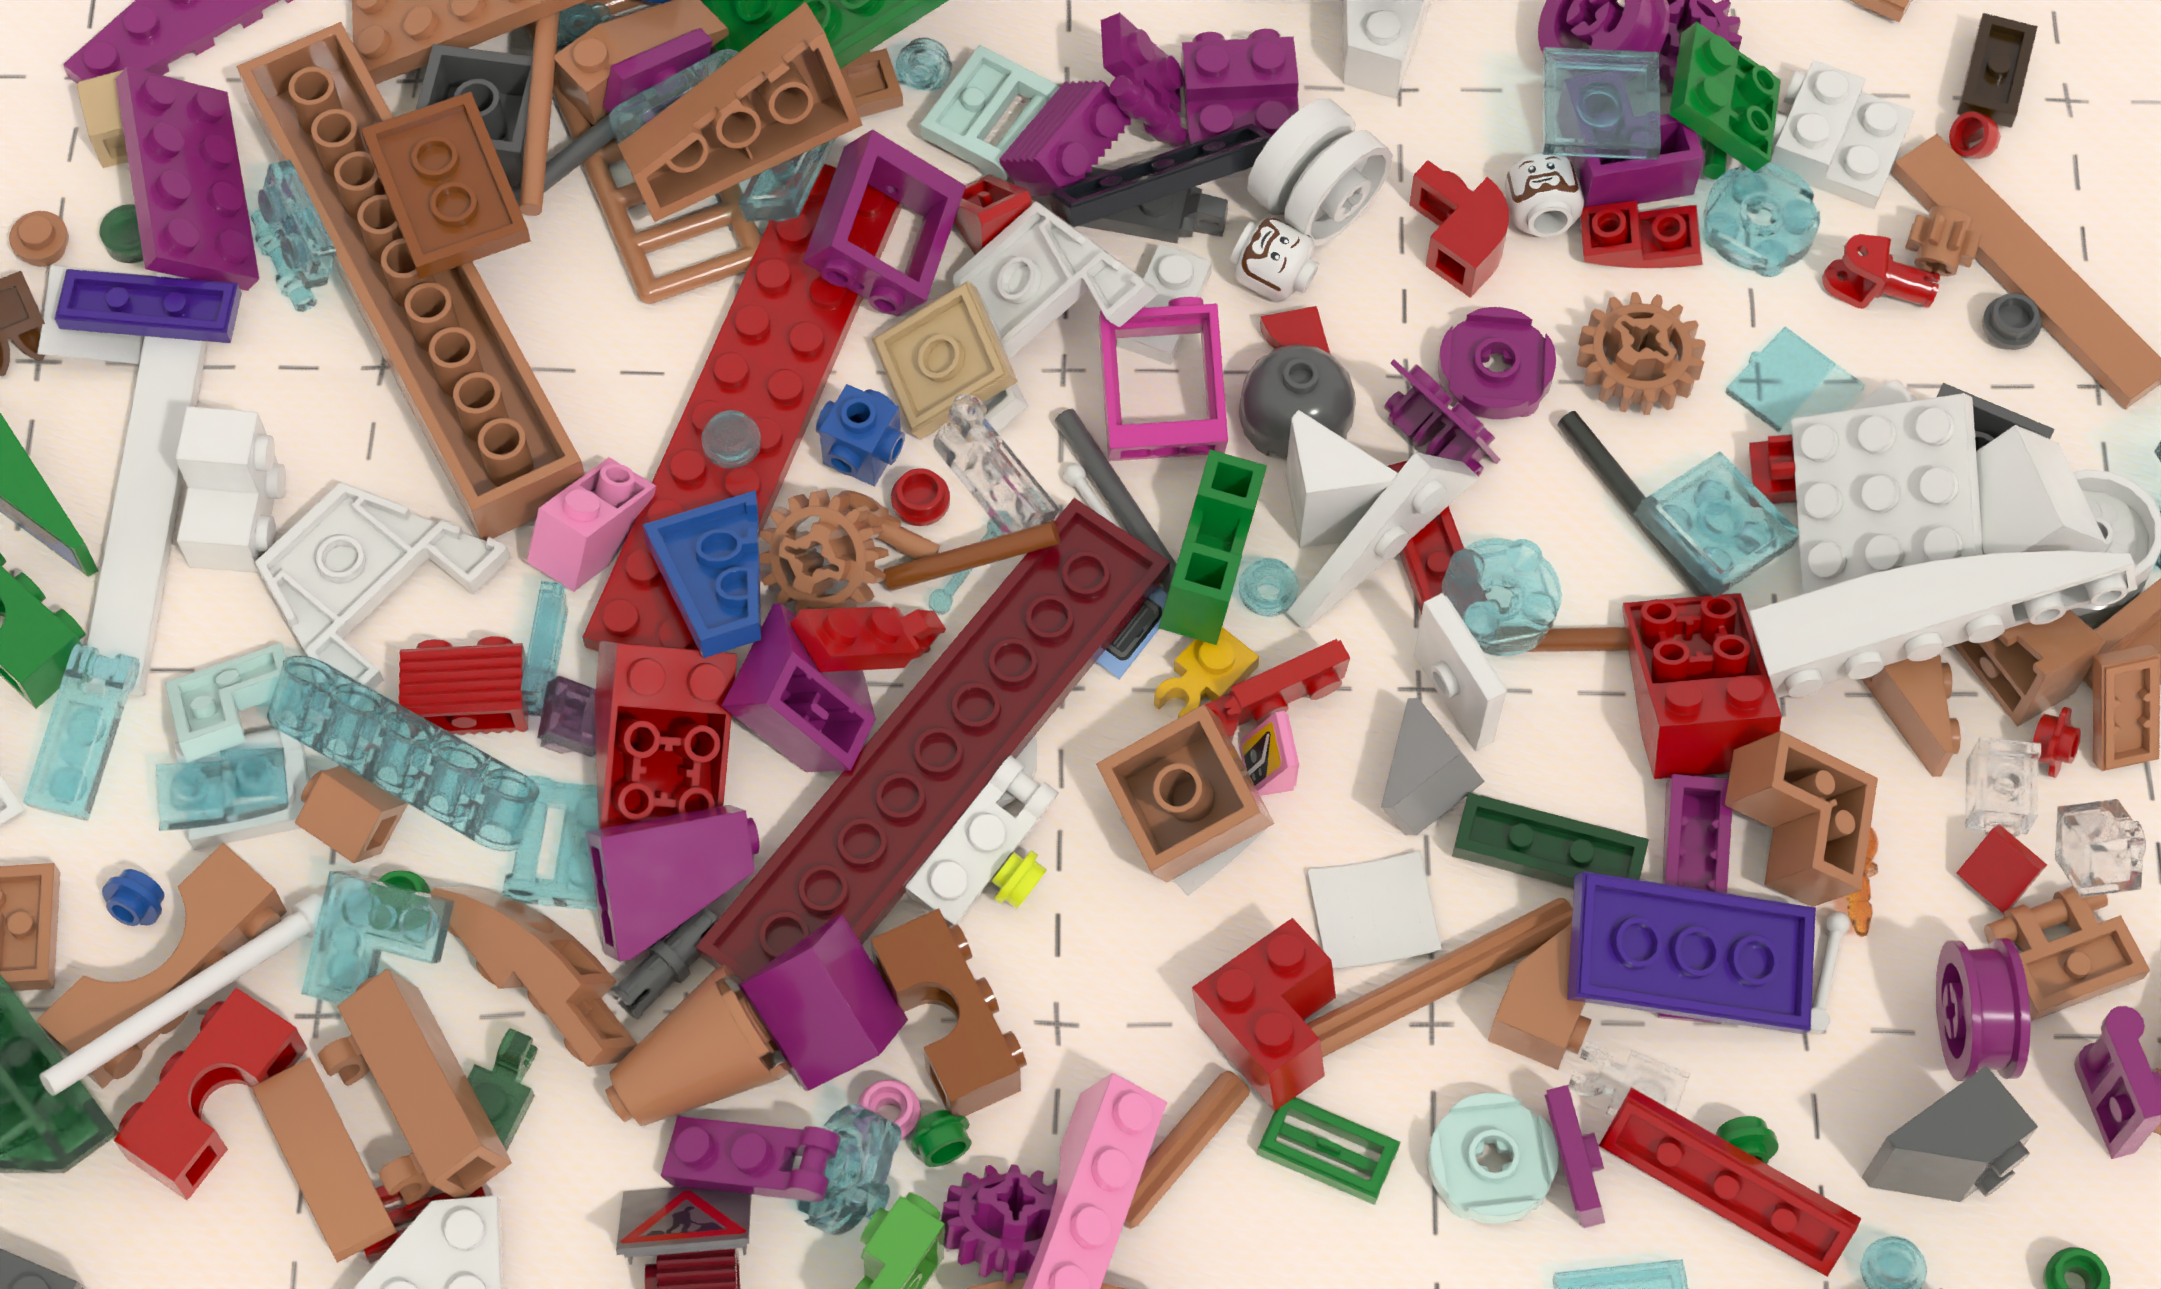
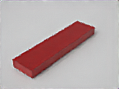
M1632 1087L1598 1145L1826 1277L1829 1276L1861 1220V1217Z

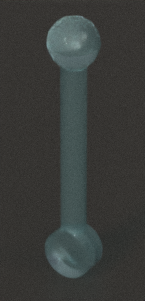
M1003 515L991 517L987 523L988 531L980 541L1008 534L1010 530L1009 520ZM974 568L955 573L943 589L933 591L928 600L929 609L935 611L937 615L948 613L953 604L952 596Z

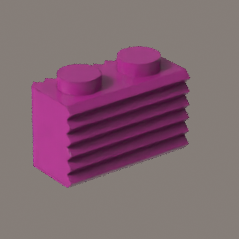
M1086 80L1084 83L1078 81V83L1074 81L1068 83L1065 81L999 158V163L1014 183L1019 187L1027 189L1030 196H1049L1048 193H1051L1052 190L1078 182V180H1084L1085 173H1092V165H1098V157H1105V149H1111V142L1118 141V134L1125 132V126H1131V118L1118 107L1116 98L1110 93L1109 86L1105 82L1092 80L1090 83Z

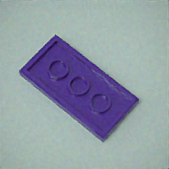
M1583 871L1576 874L1574 878L1567 1000L1797 1034L1811 1031L1816 907Z

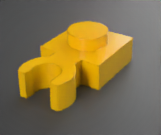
M1223 627L1217 645L1195 639L1174 660V671L1181 678L1167 679L1157 687L1154 694V706L1161 709L1168 700L1180 698L1187 703L1178 713V718L1200 707V702L1205 696L1209 700L1214 701L1229 694L1232 686L1245 681L1258 668L1259 656Z

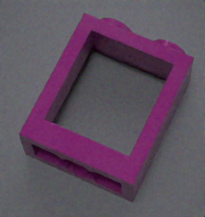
M872 129L844 146L803 263L819 271L822 278L830 284L846 287L864 297L875 310L898 317L927 301L966 185ZM867 184L923 217L904 273L847 241Z

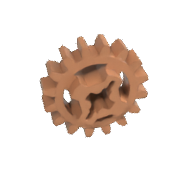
M1632 292L1629 305L1623 306L1616 297H1611L1608 301L1606 313L1596 308L1591 312L1588 326H1583L1578 342V345L1581 347L1579 348L1576 362L1577 366L1586 368L1583 379L1585 386L1601 385L1598 400L1603 403L1612 396L1620 399L1619 411L1625 413L1629 409L1631 402L1640 404L1644 415H1650L1653 402L1659 401L1665 409L1670 410L1674 406L1677 394L1685 398L1691 395L1694 382L1699 380L1704 366V361L1701 359L1706 343L1705 340L1695 339L1699 326L1696 320L1684 323L1680 321L1683 306L1678 304L1667 311L1661 308L1663 303L1661 295L1656 294L1650 304H1642L1639 293ZM1670 341L1675 347V349L1669 345ZM1603 345L1607 348L1606 353H1604ZM1606 357L1613 361L1612 365H1610Z
M821 489L811 492L809 499L804 494L789 498L790 510L783 507L771 512L770 516L778 527L760 531L759 537L771 544L770 551L760 554V562L770 564L772 572L762 579L764 586L778 583L782 589L776 598V603L783 605L793 600L796 601L795 615H797L801 609L856 608L855 601L864 604L873 600L875 595L867 584H875L885 580L886 574L875 567V560L889 556L888 549L875 547L873 539L878 537L884 530L881 525L872 527L865 525L863 521L870 511L866 505L849 510V494L841 493L834 495L830 501L827 489ZM820 516L819 521L812 524L810 532L807 530L802 532L796 530L809 517ZM822 545L821 553L817 552V549L814 547ZM824 558L829 559L828 563L831 564L823 566ZM845 579L849 581L840 592L825 594L826 589L833 586L834 580L841 581Z

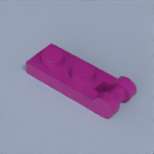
M677 1116L660 1176L670 1185L821 1202L825 1199L829 1184L828 1178L824 1176L828 1159L836 1157L841 1138L833 1131L815 1126L794 1129ZM802 1156L799 1169L792 1170L795 1157Z

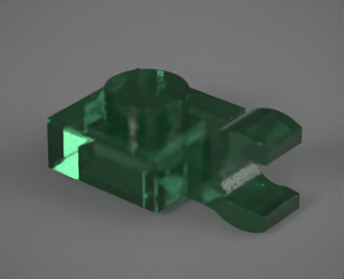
M512 1028L508 1029L501 1041L493 1070L490 1071L474 1064L467 1078L506 1152L535 1097L532 1088L521 1084L538 1052V1047L532 1045V1037Z

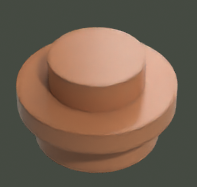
M35 211L22 216L14 223L9 234V242L15 255L22 261L37 267L49 266L60 260L66 251L69 240L68 230L63 220L56 214L48 211Z

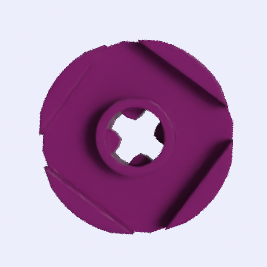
M1503 307L1477 309L1467 314L1466 321L1457 324L1454 329L1452 325L1443 337L1438 358V375L1441 385L1454 400L1450 404L1451 407H1454L1459 402L1473 415L1487 419H1510L1517 416L1527 417L1534 414L1539 407L1540 401L1550 390L1556 368L1555 348L1547 333H1545L1544 338L1539 330L1531 326L1533 319L1522 312ZM1491 354L1502 355L1503 363L1512 365V367L1503 370V372H1493L1482 363L1489 362Z

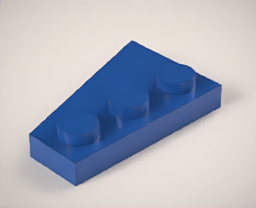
M756 490L643 524L645 542L703 658L761 640L759 508Z

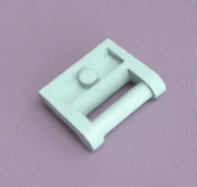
M979 45L920 123V137L979 167L985 176L991 174L1006 181L1009 175L999 163V158L1060 87L1039 74ZM1018 94L1029 98L1028 104L996 147L984 141Z

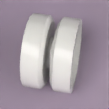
M1331 98L1317 99L1302 107L1291 116L1269 139L1257 157L1248 177L1247 191L1272 215L1284 214V222L1302 234L1310 235L1314 241V247L1321 246L1336 238L1364 212L1383 186L1391 169L1393 157L1389 148L1368 130L1355 131L1356 122Z
M2084 469L2073 473L2106 541L2104 549L2093 552L2131 553L2135 563L2138 587L2137 590L2128 592L2123 599L2110 605L2094 606L2087 604L2071 609L2086 624L2094 625L2106 622L2141 594L2161 552V513L2155 501L2137 483L2113 472Z

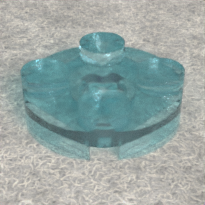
M1766 164L1756 172L1749 169L1739 172L1740 167L1728 170L1716 180L1708 194L1703 212V239L1708 246L1730 263L1755 271L1764 277L1777 276L1783 272L1785 267L1800 261L1814 243L1820 225V211L1817 213V208L1813 203L1814 193L1803 178L1779 165ZM1762 209L1771 213L1769 221L1771 225L1754 223L1752 218L1747 215V212L1759 214Z
M1504 538L1484 539L1455 552L1450 559L1439 594L1447 595L1483 652L1493 656H1512L1535 648L1544 639L1545 634L1553 627L1562 602L1561 585L1557 573L1549 561L1543 557L1540 547L1528 539H1517L1515 541ZM1500 586L1511 591L1514 596L1510 599L1509 607H1501L1497 599L1487 600L1485 594L1491 592L1492 587Z
M850 1104L842 1107L823 1125L833 1130L841 1138L836 1157L828 1159L824 1176L828 1178L829 1184L825 1199L821 1202L796 1200L798 1210L809 1215V1219L804 1220V1222L829 1235L844 1234L857 1226L864 1217L871 1219L879 1208H886L890 1198V1188L886 1184V1180L890 1172L893 1154L901 1140L902 1131L897 1123L860 1104Z

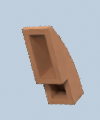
M309 1057L252 1086V1090L336 1262L338 1263L396 1233L397 1231L311 1058Z

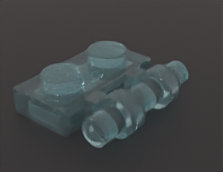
M290 159L269 164L263 189L258 192L259 209L251 215V220L257 230L254 238L260 252L264 256L270 257L277 271L274 278L281 294L285 297H290L296 311L305 312L313 308L317 303L311 288L327 285L336 249Z

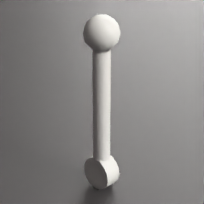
M1076 463L1069 464L1063 472L1065 482L1070 486H1076L1092 510L1117 525L1086 482L1084 467Z
M1842 911L1832 912L1826 919V927L1830 933L1815 1001L1811 1011V1031L1809 1033L1814 1035L1822 1034L1830 1024V1016L1826 1011V1005L1841 938L1850 929V918Z

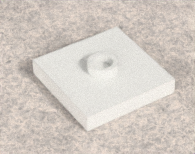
M1441 593L1424 602L1414 656L1474 750L1477 751L1493 743L1495 740L1507 687L1447 595L1444 596Z

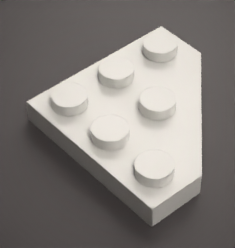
M498 1196L431 1201L353 1289H504L501 1199Z

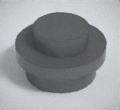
M2009 293L1996 298L1987 306L1982 317V327L1989 340L1999 347L2010 350H2018L2030 346L2037 339L2042 326L2037 305L2029 297L2018 293Z

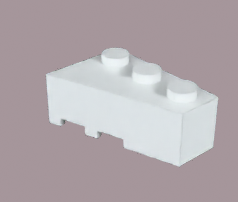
M1342 0L1343 84L1397 99L1432 0Z

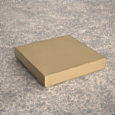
M966 281L872 339L909 429L920 440L1018 382L978 289L969 281Z

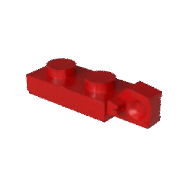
M897 607L801 609L790 623L819 672L905 668L912 659L921 657V653H928L931 650L930 646L937 637L946 631L945 626L935 611L916 609L904 616Z
M1334 639L1232 686L1229 694L1205 705L1220 718L1231 741H1233L1238 726L1254 719L1255 723L1260 725L1275 712H1286L1289 709L1288 703L1306 695L1309 696L1310 700H1317L1337 690L1343 683L1341 679L1345 678L1350 656L1342 641Z

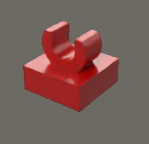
M1792 434L1768 436L1767 441L1750 442L1749 460L1754 505L1797 502Z

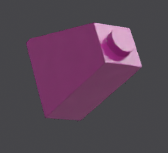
M724 805L586 832L604 954L619 962L633 959L755 872L753 855L759 853V835L753 818H747L746 810L732 805Z

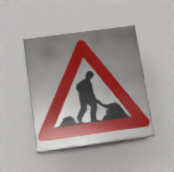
M691 1187L624 1191L616 1253L617 1255H624V1258L628 1257L629 1265H632L633 1257L735 1248H742L743 1256L747 1255V1244H749L752 1195Z

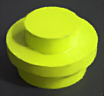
M1031 850L1023 859L1013 852L991 881L1001 888L993 899L1000 904L1006 900L1017 909L1047 871L1046 868L1035 861L1039 855Z

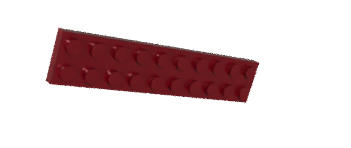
M1073 498L1054 521L1058 529L1060 544L1029 552L1023 557L862 748L851 771H843L695 946L699 956L716 969L723 964L730 967L735 973L730 979L739 984L839 914H843L861 945H863L906 893L905 886L989 783L1003 762L1010 755L1015 759L1168 575L1170 572V560L1076 498Z

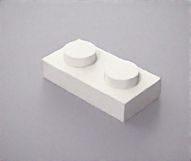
M1159 243L1143 277L1144 280L1156 288L1159 294L1147 303L1145 308L1167 307L1170 300L1180 297L1201 298L1212 273V261ZM1185 334L1117 338V347L1171 365Z

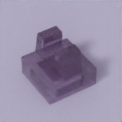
M560 675L547 683L537 738L541 739L540 747L560 754L575 751L589 757L596 755L594 688Z

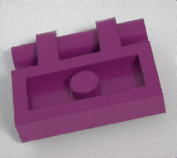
M1120 12L1102 19L1103 68L1115 77L1110 84L1109 90L1116 98L1118 107L1130 118L1141 119L1145 131L1155 140L1168 142L1173 147L1181 146L1186 141L1188 132L1181 125L1180 116L1177 114L1182 112L1180 88L1184 84L1183 72L1178 61L1173 56H1168L1151 41L1149 35L1144 30L1138 29Z

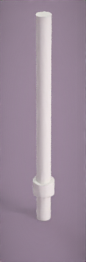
M356 873L321 896L316 893L311 894L292 906V914L41 1073L39 1076L43 1086L52 1096L57 1095L305 935L309 938H314L334 925V917L368 896L371 892L369 883L363 875Z

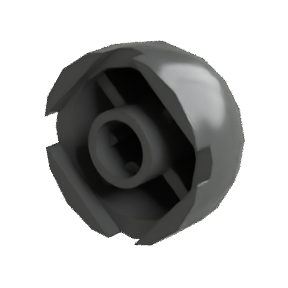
M1294 344L1272 350L1256 361L1246 375L1242 386L1239 418L1244 435L1257 451L1269 457L1270 451L1277 456L1287 457L1291 420L1296 412L1300 410L1346 440L1347 433L1353 425L1356 406L1355 391L1350 374L1334 356L1315 346Z

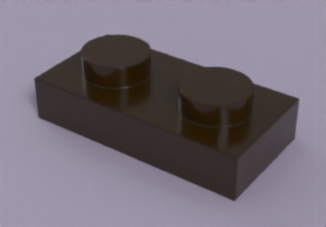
M1987 13L1982 14L1956 114L1962 115L1966 112H1977L1990 117L1997 125L2012 128L2017 116L2038 26Z

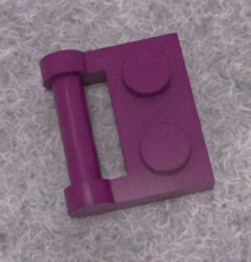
M2117 1006L2111 1009L2102 1021V1034L2095 1043H2090L2083 1047L2075 1058L2074 1063L2075 1072L2111 1159L2136 1153L2161 1123V1075L2158 1071L2151 1070L2139 1042V1038L2144 1033V1020L2138 1011L2128 1006Z

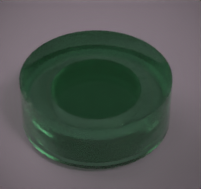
M135 204L122 205L111 210L103 218L99 230L100 238L107 253L113 259L122 263L144 261Z

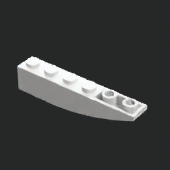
M2062 550L1992 553L1928 561L1872 573L1749 611L1776 697L1780 698L1787 695L1791 697H1805L1818 692L1826 683L1846 677L1851 679L1868 678L1879 673L1884 666L1906 659L1911 661L1928 660L1939 655L1945 647L1968 640L1973 643L1987 642L2002 635L2005 629L2030 622L2036 625L2050 623L2061 618L2067 610L2087 604L2094 606L2110 605L2123 599L2128 592L2137 590L2138 587L2135 563L2131 553Z

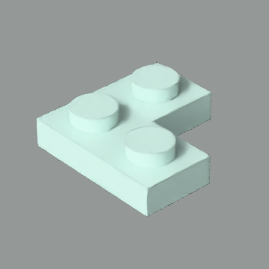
M282 642L165 682L178 742L187 763L203 757L214 758L230 751L234 746L246 743L239 711L253 706H269L281 700L285 695L297 692L291 666Z

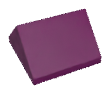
M843 914L837 915L738 984L804 1091H810L879 1056L909 1020L902 1008L898 1007L892 992Z

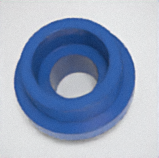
M133 869L123 870L119 876L111 877L102 888V895L107 903L106 908L117 921L125 925H152L162 913L161 903L165 898L162 888L155 880L140 871Z

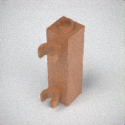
M387 968L379 975L372 976L363 981L357 987L355 993L337 1005L351 1035L331 1042L318 1053V1057L327 1075L333 1076L339 1073L343 1083L350 1086L362 1079L370 1070L413 1151L410 1155L391 1161L378 1173L388 1194L393 1196L400 1192L405 1203L412 1204L422 1198L434 1186L456 1199L466 1198L512 1164L508 1153L418 987Z

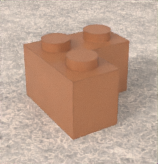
M1783 731L1735 749L1725 806L1773 828L1764 885L1812 907L1861 891L1878 778Z

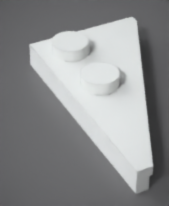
M1415 452L1399 471L1391 486L1382 492L1286 613L1301 628H1310L1381 564L1399 554L1413 536L1472 486L1479 477L1461 461Z

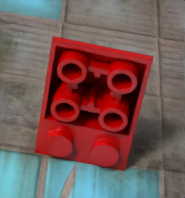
M1741 593L1623 603L1622 612L1624 625L1628 632V651L1641 736L1654 779L1670 778L1672 774L1699 776L1730 773L1735 749L1780 731L1782 715ZM1636 628H1640V635L1643 643L1640 642Z
M600 641L594 700L598 829L724 806L732 714L724 709L722 704L735 680L736 653L721 652L703 658L699 649Z

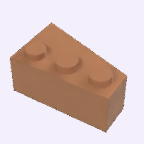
M2067 610L2061 618L2050 623L2036 625L2028 622L2005 629L2002 635L1993 640L1983 643H1973L1968 640L1955 644L1954 647L2016 726L2019 727L2077 691L2093 663V656L2099 653L2105 640L2075 613Z

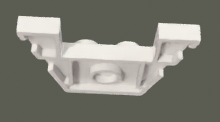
M1037 201L953 274L954 289L966 281L977 287L1008 360L1033 341L1038 334L1069 307L1074 305L1089 290L1105 318L1119 328L1159 294L1154 286ZM1017 383L978 405V411L972 413L974 426L978 432L991 439L1029 406Z
M340 482L259 557L255 564L337 711L345 718L384 681L380 670L343 640L358 624L427 559H431L474 594L511 557L508 547L498 540L488 537L487 541L464 533L462 527L444 520L437 523L411 513L407 506Z

